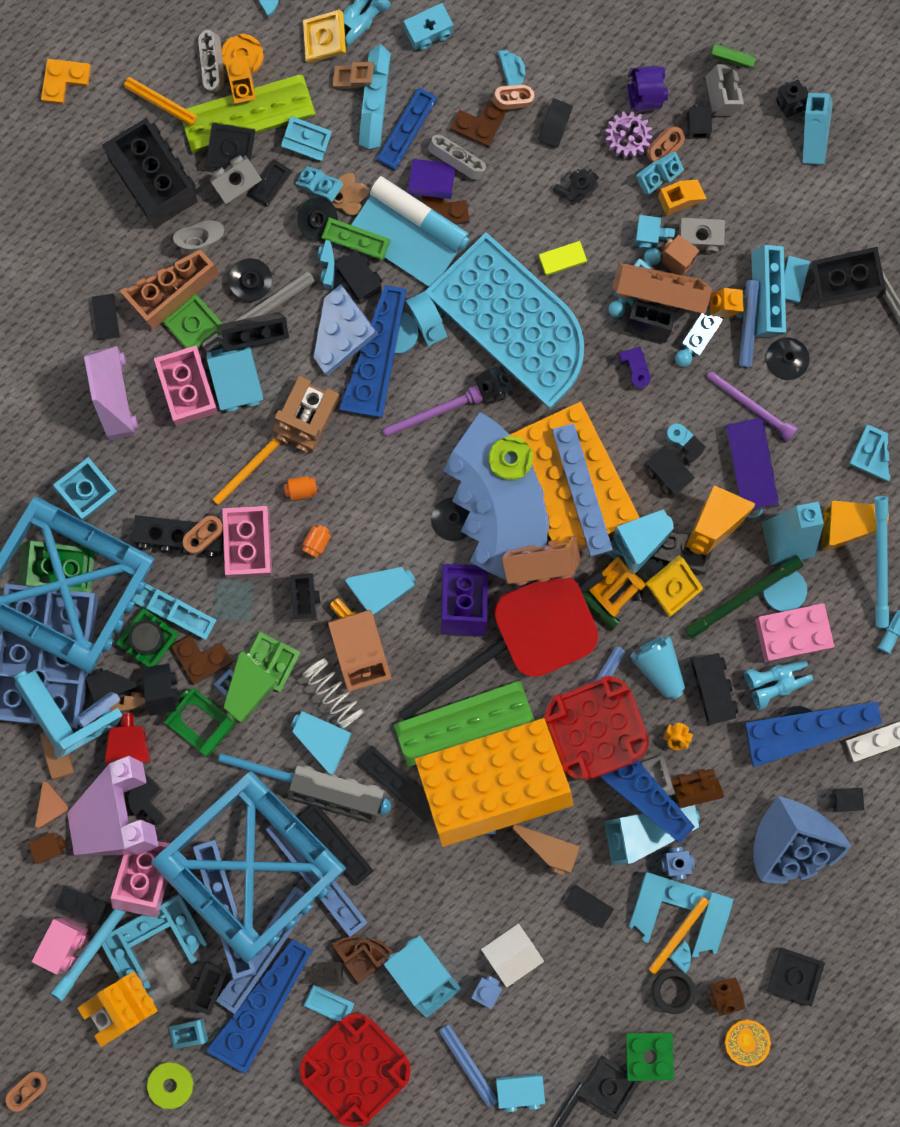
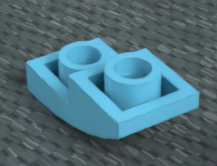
M671 152L647 166L636 175V178L644 194H650L663 182L670 183L684 171V168L677 153Z
M306 166L295 183L304 190L331 202L344 185L339 179L327 176L321 170Z
M326 240L324 246H320L318 252L321 266L327 267V269L323 268L320 281L323 282L324 289L332 291L335 279V261L331 243Z

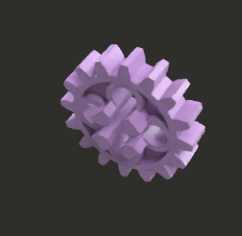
M631 111L629 116L622 112L621 118L615 115L614 122L609 121L608 127L610 129L605 131V135L608 136L605 142L611 143L609 150L615 149V156L618 157L622 153L624 159L628 155L635 159L636 153L642 156L644 153L643 148L648 149L650 145L648 142L652 140V136L649 135L652 127H646L648 120L641 121V114L634 117L633 111ZM631 125H637L633 130V134L629 136L626 146H621L619 143H623L625 135L630 131ZM616 128H621L622 130L617 132ZM640 139L642 142L636 143L635 140Z

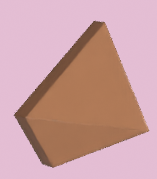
M48 782L42 783L35 827L44 828L68 810L64 800L54 786Z

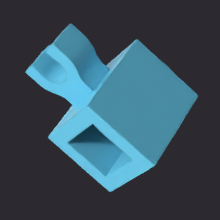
M639 215L634 246H639V249L644 251L656 248L658 239L667 242L670 238L674 239L675 229L660 228L661 218Z

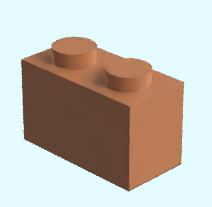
M678 234L674 240L670 238L663 247L661 264L674 274L685 275L695 262L699 250Z

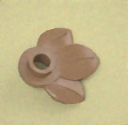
M347 173L339 178L344 185L337 195H341L343 198L339 201L334 198L331 203L335 209H342L346 214L354 216L358 215L361 211L362 206L360 202L369 195L370 188L364 184L355 183L354 173Z

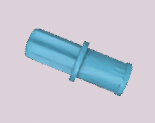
M900 610L896 611L889 627L885 628L886 633L877 647L887 654H891L898 637H900Z

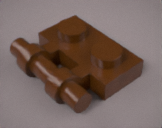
M714 769L697 770V773L689 775L684 773L678 775L677 778L671 779L675 792L674 796L680 808L724 798L722 787L718 779L715 778Z

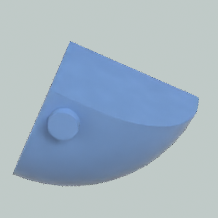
M777 796L762 818L756 833L753 849L754 866L760 880L763 882L785 884L788 880L800 878L802 881L819 874L817 871L826 865H834L847 853L851 845L844 834L819 812L797 801Z

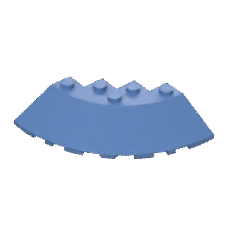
M480 412L452 451L443 471L461 481L452 501L470 511L461 532L479 541L470 562L487 572L507 580L502 560L506 551L535 545V547L548 546V513H546L543 498L544 492L541 484H539L533 465L527 475L516 481H505L498 478L492 472L489 465L490 449L496 441L510 435L495 420ZM509 453L504 459L507 463L513 464L517 461V456Z

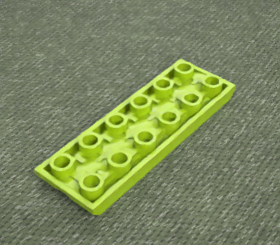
M296 75L254 88L255 100L235 104L233 95L187 108L186 110L197 116V121L193 126L183 122L192 153L208 149L212 122L255 128V134L288 125L291 116L301 120L316 116L304 76Z

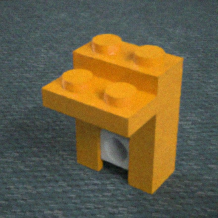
M135 972L128 974L116 983L103 989L96 996L77 1008L84 1020L91 1016L100 1031L94 1035L100 1047L108 1044L158 1011L154 1001L147 994Z

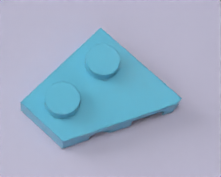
M867 424L849 462V466L888 482L890 480L888 468L889 452L887 450L888 433Z

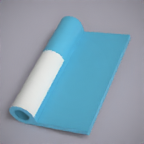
M382 176L373 185L369 199L351 224L357 228L390 239L385 258L428 287L447 270L459 250H464L470 241L467 238L468 232Z

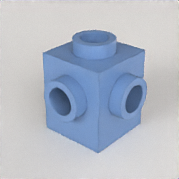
M682 847L669 848V853H663L664 858H661L662 872H666V876H673V880L687 879L686 874H692L691 869L695 868L694 857L689 855V851H683ZM677 859L683 861L681 868H677L675 865Z

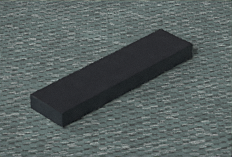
M371 746L357 763L425 822L432 814L425 792L375 747Z
M311 805L298 816L322 844L347 868L345 870L346 874L356 885H359L374 872L371 866L320 807Z

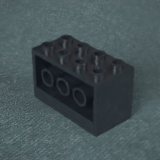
M146 117L102 144L108 160L155 229L197 203L196 195L198 191L192 178L189 175L187 176L183 170L184 167L180 160L173 155L168 142L163 140L157 125L154 122L150 124Z

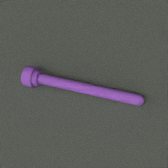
M714 372L707 374L708 380L778 429V433L782 435L781 438L788 442L797 431L798 427L792 423H783Z
M477 385L470 387L469 391L465 392L466 394L384 428L383 435L390 436L466 403L478 404L483 402L480 390Z

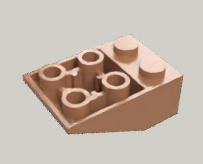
M372 610L328 622L348 692L392 679Z

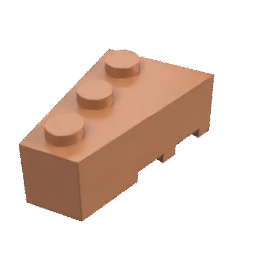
M576 535L569 536L570 541L556 544V541L552 540L548 541V546L535 547V545L506 551L502 560L507 583L523 585L531 580L545 582L553 577H559V579L570 578L574 575L581 561Z

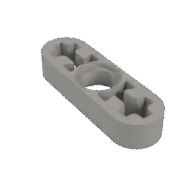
M204 30L198 38L203 85L206 89L217 93L225 85L221 41L219 35L215 32ZM215 56V63L209 67L208 61L210 57Z
M434 135L431 138L428 149L432 154L471 179L477 180L482 178L486 169V165L482 160L442 135ZM453 155H457V156H459L461 159H457V158H455Z

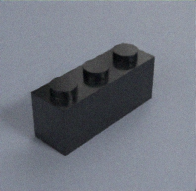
M280 312L216 325L219 346L225 352L289 338L286 317Z
M719 653L691 660L708 726L736 719V714L739 711L736 701H732L730 695L733 689L730 679H726L724 670H727L724 657L720 658Z

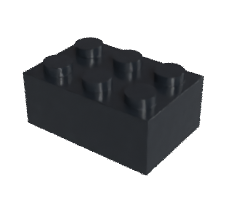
M878 247L812 261L820 308L886 294Z

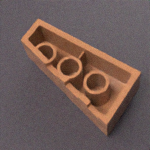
M200 249L175 262V265L167 269L163 268L157 271V274L147 279L143 278L137 281L136 285L130 288L126 287L120 290V292L140 317L154 330L170 314L217 277L219 273L215 265Z
M619 262L612 287L618 293V296L623 298L633 296L643 302L651 303L653 301L664 306H674L706 314L712 288L699 278Z

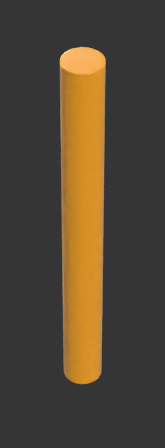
M274 437L212 500L219 505L281 443Z
M703 896L649 967L653 974L656 975L710 901Z

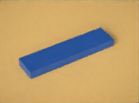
M420 87L417 89L376 161L396 171L438 100L437 96Z

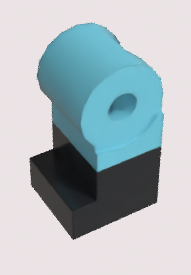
M676 423L669 427L666 434L668 443L677 446L686 455L683 461L690 466L705 451L706 446L683 425Z

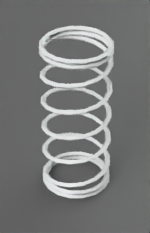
M324 658L315 663L314 665H312L310 668H308L302 676H304V678H307L314 674L309 679V685L316 684L321 680L325 679L321 683V685L316 689L315 694H322L333 688L328 693V695L323 699L322 702L323 704H328L340 698L331 708L330 714L338 713L341 710L349 707L343 712V714L337 720V724H340L341 729H343L349 724H351V722L358 719L364 713L363 709H360L351 716H349L347 719L339 722V720L357 703V701H354L346 705L342 709L332 712V710L350 693V691L343 693L335 699L325 702V700L342 684V681H340L339 683L333 685L329 689L318 692V690L335 674V672L330 673L329 675L325 676L320 680L310 683L311 680L328 664L327 660Z

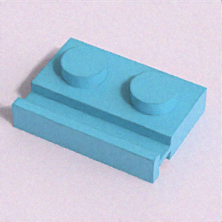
M291 116L280 147L322 162L332 131Z

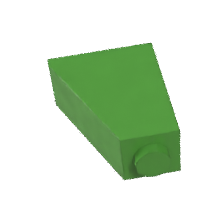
M244 651L239 654L224 708L228 711L227 716L236 723L238 721L246 722L280 682L250 654Z

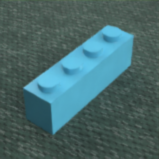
M763 245L751 251L752 280L759 281L755 337L774 338L786 333L784 247Z

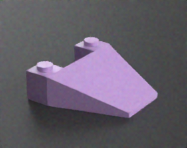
M117 346L89 352L84 356L91 397L106 436L109 440L136 435L135 429L138 428V421L136 415L132 416L129 410L122 372H124L123 366L127 365L124 352L120 353Z
M127 756L108 764L68 811L67 816L75 856L139 855L159 847L155 825L141 819L130 824L128 822L123 793L146 784L143 762Z

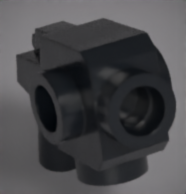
M591 168L588 171L576 169L569 176L572 184L568 188L556 184L553 192L567 198L571 205L579 204L599 187L597 182L599 176Z
M651 558L635 574L646 583L662 570L665 565L661 559ZM639 589L634 594L635 601L643 600L642 590Z

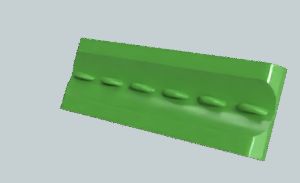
M517 681L394 724V728L407 766L411 767L416 765V758L535 720L521 681Z

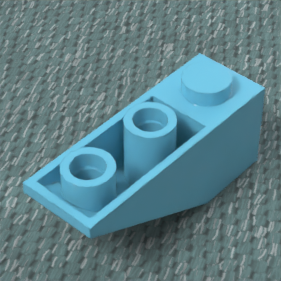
M808 93L805 112L803 164L825 165L833 107L830 94Z

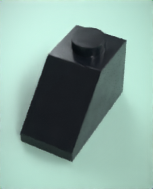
M103 668L92 671L91 676L86 678L95 703L109 692L116 693L119 697L140 688L138 683L111 671H103Z

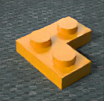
M47 59L41 97L42 102L64 105L67 84L88 87L91 65L88 63Z

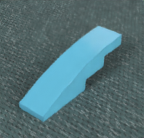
M146 584L141 595L136 594L133 600L137 605L205 640L217 621Z

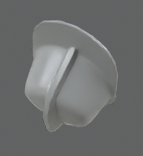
M206 220L178 230L173 236V241L181 248L183 257L200 249L206 254L210 244L218 241L223 236L224 227L220 222Z

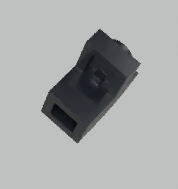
M145 774L146 784L130 790L129 806L135 816H139L145 811L144 817L152 825L155 823L161 825L167 818L151 802L164 789L148 774Z

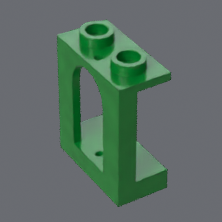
M195 688L187 689L180 697L181 703L176 707L177 711L167 713L165 715L167 720L164 723L197 748L204 756L209 757L236 722L230 719L226 713ZM191 704L199 706L221 724L207 742L182 721L181 713L186 706Z

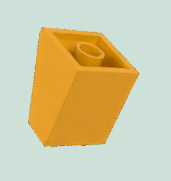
M714 485L702 506L686 547L696 554L707 555L745 522L755 503Z
M831 501L824 507L821 551L826 552L875 535L876 519L874 504Z

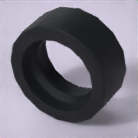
M675 969L665 970L653 981L651 989L652 998L656 1005L664 1012L671 1014L683 1013L694 1003L696 997L695 984L691 977L684 972ZM669 978L680 979L686 985V998L679 1005H669L661 997V985Z

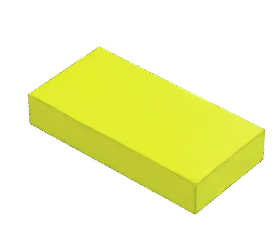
M580 241L539 254V259L546 276L587 263Z

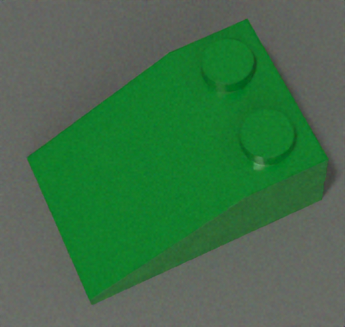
M37 541L22 543L18 585L37 587L57 581L46 543ZM55 544L65 578L93 571L94 551L84 547ZM92 581L71 586L69 591L91 593Z

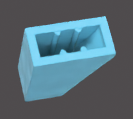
M664 509L617 526L612 536L632 574L636 573L669 538L674 529L673 521L670 516H667Z
M402 567L349 577L345 580L366 611L372 610L373 617L414 589L415 584L413 582L416 581L409 570L404 571Z
M303 711L300 715L296 714L291 724V727L294 728L293 733L327 772L333 775L352 733Z

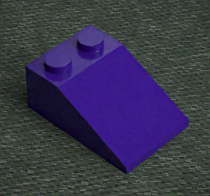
M443 564L440 634L485 636L487 626V571L477 565Z

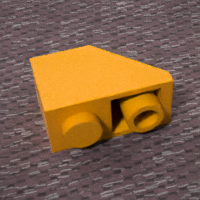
M248 56L225 60L234 103L255 100V89Z
M698 180L676 182L662 188L658 195L666 216L707 199Z

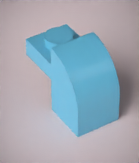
M425 291L406 300L410 313L418 324L428 346L448 337L438 310Z

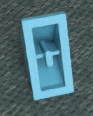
M203 1018L168 1027L173 1049L200 1045L208 1041Z

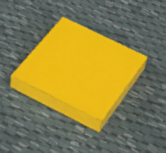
M341 10L303 20L306 62L313 63L346 53L344 17Z
M680 555L645 583L669 617L703 590V587Z

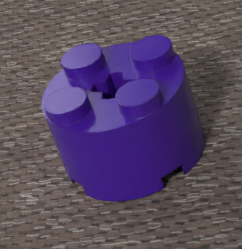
M645 66L630 68L628 77H632L631 84H627L630 106L635 107L633 111L660 110L663 107V102L668 100V89L664 87L663 82L665 79L664 67Z

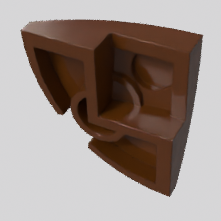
M351 936L331 944L357 985L384 965L394 953L387 945L374 938L366 940L359 939V936Z

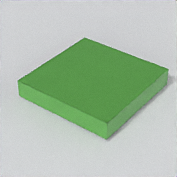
M194 294L162 321L185 348L197 346L198 349L204 341L217 333L216 325L222 324L197 294Z

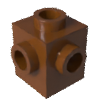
M736 977L710 985L711 995H708V1000L711 1008H716L719 1017L745 1009L743 993Z

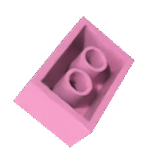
M197 346L154 358L172 419L176 426L218 413Z
M268 507L222 508L226 577L272 576Z
M824 603L760 616L755 619L765 663L834 648Z
M158 841L159 847L139 855H123L111 895L113 909L158 917L168 881L156 870L151 862L170 843Z
M66 917L53 919L32 962L55 974L69 971L79 957L77 956L81 947L84 948L90 938L87 935L89 929Z

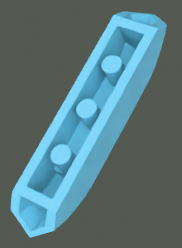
M381 44L370 50L368 62L374 63L372 84L364 88L359 145L367 149L380 147L391 53Z

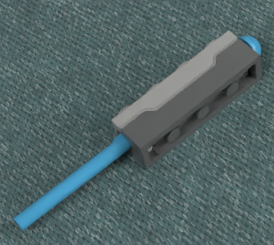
M220 753L218 762L291 783L288 798L372 823L376 822L379 810H381L380 815H385L391 810V802L383 797L384 791L375 785H362L354 779L347 778L345 780L338 778L335 774L321 773L309 766H297L295 773H286Z

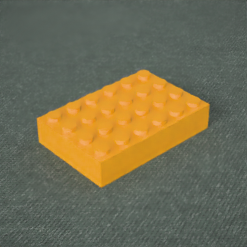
M578 402L510 434V436L523 439L533 452L534 471L539 484L542 486L546 513H548V541L555 540L556 544L570 541L569 536L576 535L579 552L586 549L587 545L552 429L574 423L609 538L613 536L617 526L640 518L582 402Z
M544 718L415 759L442 847L574 806L568 781Z

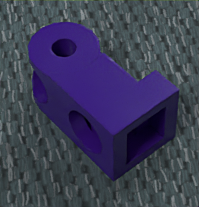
M641 347L619 353L620 365L626 363L629 369L632 388L644 390L650 383L651 377Z

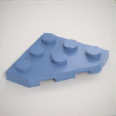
M342 284L324 298L314 352V359L328 376L378 335L375 328Z

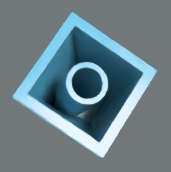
M819 502L795 506L762 522L771 566L783 564L796 555L800 560L815 557L824 525Z
M695 805L680 808L695 826L693 830L699 828L700 816ZM644 814L604 821L612 866L633 863L674 841L672 837Z

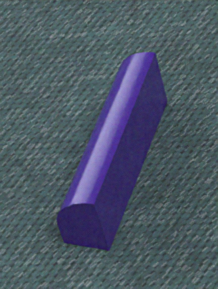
M756 418L727 424L740 497L755 503L752 511L779 507L764 420Z

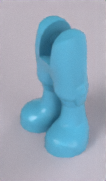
M355 0L352 5L344 10V31L347 27L351 28L345 37L346 47L352 45L365 30L370 28L372 19L377 14L385 12L390 8L391 3L388 0H372L368 9L361 15V10L371 0Z
M796 661L784 665L777 664L770 671L758 672L754 669L745 670L744 677L750 689H755L771 681H778L773 686L752 692V699L757 710L765 709L770 699L775 696L789 695L792 691L813 681L812 674L795 680L792 673L807 667V661Z

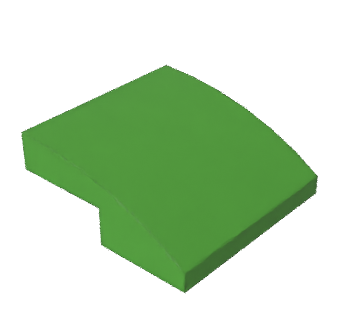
M714 44L710 58L752 70L756 56Z
M259 631L248 651V654L280 681L274 688L278 692H281L301 653Z

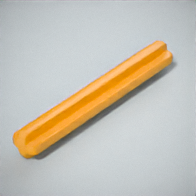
M131 77L126 79L124 87L190 126H193L197 121V116Z

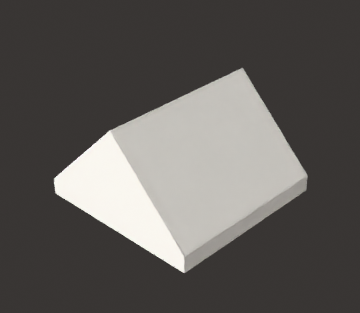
M519 923L481 949L506 987L544 962Z

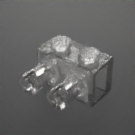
M169 948L148 959V966L135 973L140 978L142 985L153 978L158 979L160 982L158 987L147 993L154 1001V1005L165 998L172 1000L190 989L189 982Z

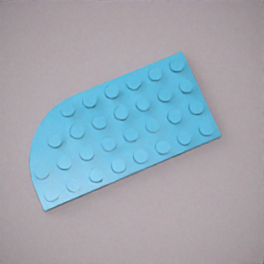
M487 232L425 291L444 313L549 410L568 393L576 382L584 360V339L578 320L562 300Z

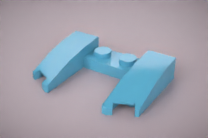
M645 872L629 927L632 929L636 926L645 935L642 940L649 943L662 901L693 910L703 896L710 902L702 912L703 917L692 957H699V952L712 950L713 954H717L734 899Z
M179 893L161 903L157 918L141 914L127 923L115 927L104 941L102 947L120 979L135 972L137 977L143 982L144 988L151 987L132 947L171 926L191 964L197 959L193 954L200 944L206 947L207 942L185 899Z

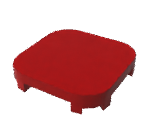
M553 577L545 582L532 581L510 592H505L495 604L494 619L513 663L519 671L527 676L538 677L548 674L587 656L597 645L598 631L580 587L571 577L567 579Z
M609 675L603 676L600 680L565 694H557L547 706L546 714H544L545 722L548 724L562 763V768L576 780H593L632 765L641 760L648 750V733L633 693L628 685L619 678Z
M351 1013L338 1021L307 1051L300 1066L301 1080L305 1087L307 1086L338 1119V1122L350 1127L364 1126L369 1123L389 1101L405 1088L411 1073L410 1061L405 1053L372 1018L362 1013Z

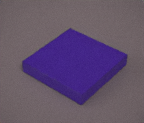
M413 159L408 194L451 199L455 168L445 162Z

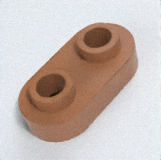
M523 84L501 86L494 92L492 100L495 106L503 110L526 108L531 105L535 94L529 86Z
M678 127L666 128L649 145L647 149L649 161L653 163L671 152H676L684 143L685 135L682 129ZM671 134L673 136L672 141L669 140ZM656 149L658 150V155H657V156H655V150H656Z
M207 516L185 534L183 538L184 548L191 554H198L207 548L223 532V524L220 519L215 516ZM212 524L215 525V531L209 532L208 527ZM194 539L199 540V544L196 547L191 546V542Z
M33 1071L26 1075L7 1093V1107L12 1111L19 1112L29 1106L47 1088L48 1080L46 1075L40 1071ZM33 1079L40 1081L39 1087L33 1086ZM16 1095L22 1096L23 1100L21 1103L15 1101Z

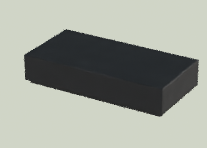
M273 159L261 176L262 180L250 192V196L268 207L291 175L292 170Z
M114 294L93 296L92 303L97 339L119 338L120 332Z
M576 884L563 903L601 928L604 927L614 908Z

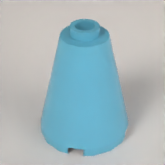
M666 635L665 640L661 636L640 647L642 652L636 655L634 651L630 655L633 663L665 698L674 700L683 694L682 690L685 689V685L669 635Z

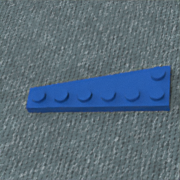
M384 286L374 318L371 321L378 335L361 348L360 356L340 405V411L383 418L407 293L406 288Z
M877 701L746 722L744 724L752 767H756L880 725L882 721Z
M640 761L600 777L679 844L695 828L693 823L661 788Z
M292 939L206 1052L246 1074L313 949Z

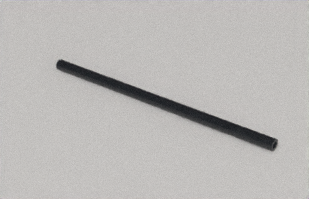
M598 570L578 584L582 594L603 581L605 577ZM500 639L398 713L404 721L409 719L506 650L507 646L504 639Z

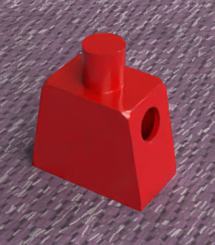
M133 713L122 714L120 727H111L109 729L105 764L108 765L127 756L143 763H151L145 728L143 726H134Z

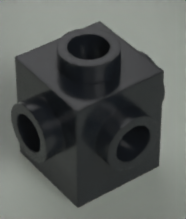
M799 79L793 82H786L779 87L776 102L786 118L806 110L809 92L805 86H802Z
M502 366L489 368L474 378L485 402L493 400L495 403L506 399V394L513 390L509 377Z

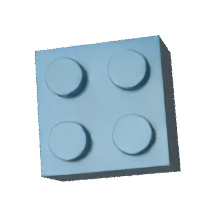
M89 457L53 484L55 492L76 517L83 521L117 495L116 489Z

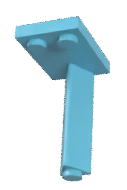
M23 671L14 677L16 680L15 686L55 748L54 754L58 760L106 733L111 727H116L123 716L118 708L113 711L108 709L96 721L74 733L36 671L29 674Z

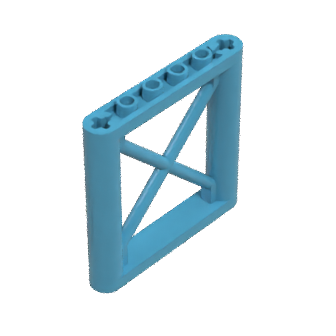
M35 496L0 552V578L33 525L42 530L57 581L0 596V627L91 674L103 652L110 650L114 642L111 639L114 633H119L125 622L122 619L126 613H131L136 603L133 601L136 594L141 595L146 586L144 580L151 570L155 558ZM51 530L117 563V565L65 578ZM122 572L133 577L96 643L93 644L85 640L69 587ZM60 590L74 639L6 604Z
M252 771L238 781L151 862L156 870L246 964L251 962L266 946L273 947L280 940L278 935L284 929L288 932L297 923L295 919L300 914L305 916L314 907L311 904L317 898L323 899L330 891L328 887L347 869ZM239 798L246 805L245 861L187 860L180 851ZM255 808L309 863L254 862ZM189 869L245 871L243 925ZM254 871L311 872L319 880L262 936L253 929Z

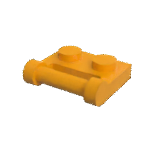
M617 557L602 572L605 579L589 591L612 616L616 617L620 612L619 609L639 589L642 590L646 584L635 573L632 574L630 568L621 557ZM630 580L632 584L612 604L609 599Z

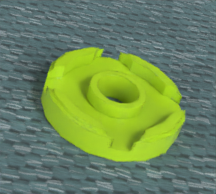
M506 436L492 445L489 452V465L492 472L498 478L505 481H516L529 473L533 465V452L523 439L516 436ZM509 453L517 456V461L513 464L507 463L504 459Z
M166 1062L160 1064L151 1072L148 1078L147 1090L149 1097L156 1105L164 1109H174L188 1101L193 1092L194 1081L192 1074L185 1066L178 1062ZM167 1079L175 1080L177 1084L175 1091L169 1092L164 1088V1083Z

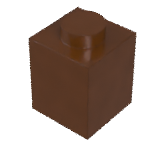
M54 832L28 843L36 864H42L65 854L64 848H66L64 838L62 835L58 836Z

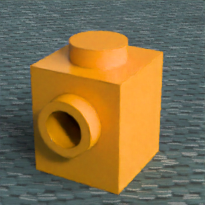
M722 288L710 295L711 316L730 318L743 312L742 290Z

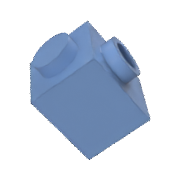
M489 975L487 978L481 976L471 998L492 1009L502 991V987L498 986L500 981Z

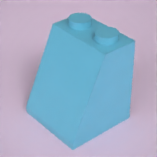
M251 346L227 352L222 348L207 352V362L220 410L225 409L226 412L237 410L240 405L247 404L250 407L260 404V401L263 400V394Z
M421 936L409 940L405 948L400 952L393 953L384 964L413 1005L426 1018L462 990Z

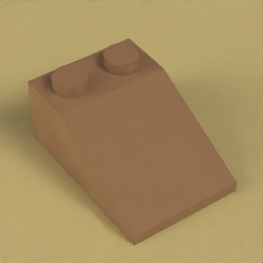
M516 824L512 825L511 829L546 865L552 866L550 871L564 876L566 872H572L580 846Z

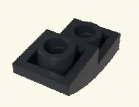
M553 98L538 140L558 148L573 105Z

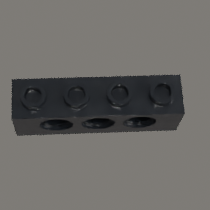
M135 515L132 542L137 545L138 549L150 550V546L159 547V551L172 552L173 549L181 550L182 554L194 555L184 548L183 540L181 542H174L173 536L177 532H182L185 536L199 522ZM213 524L208 527L209 532H213L216 529V526ZM157 529L161 530L162 536L157 540H153L151 538L152 532ZM223 532L202 551L203 556L216 558L217 554L222 555L224 545ZM195 539L191 542V546L193 547L197 546V544H195Z

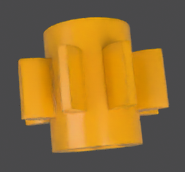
M675 723L673 726L668 725L663 739L668 740V747L679 751L683 748H688L693 734L688 733L689 727L685 724Z

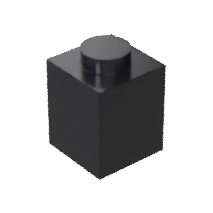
M702 104L689 107L687 113L688 139L710 138L712 133L711 107H705Z
M863 787L833 789L832 794H829L830 808H833V812L865 810Z

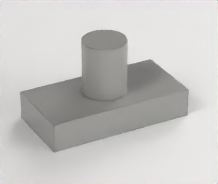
M663 755L642 762L644 768L668 795L675 794Z

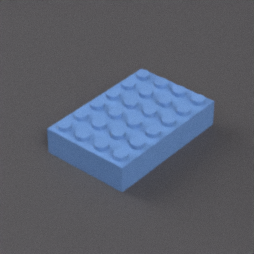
M5 584L3 596L34 587ZM60 590L6 604L74 639ZM70 591L85 640L93 643L99 596L95 593ZM0 627V721L40 725L15 686L16 680L14 679L16 675L23 671H26L28 674L36 671L71 729H82L75 719L84 712L87 692L86 678L89 676V673Z

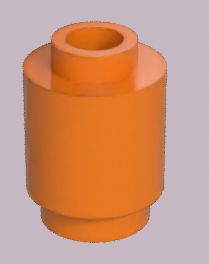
M315 477L288 479V484H284L286 497H291V501L312 498V495H317Z
M320 524L317 527L312 526L302 544L304 547L301 551L317 559L319 554H323L332 537L328 534L330 530Z

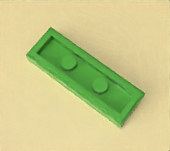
M332 218L328 219L322 235L324 240L352 250H358L360 253L383 261L391 241L386 237Z

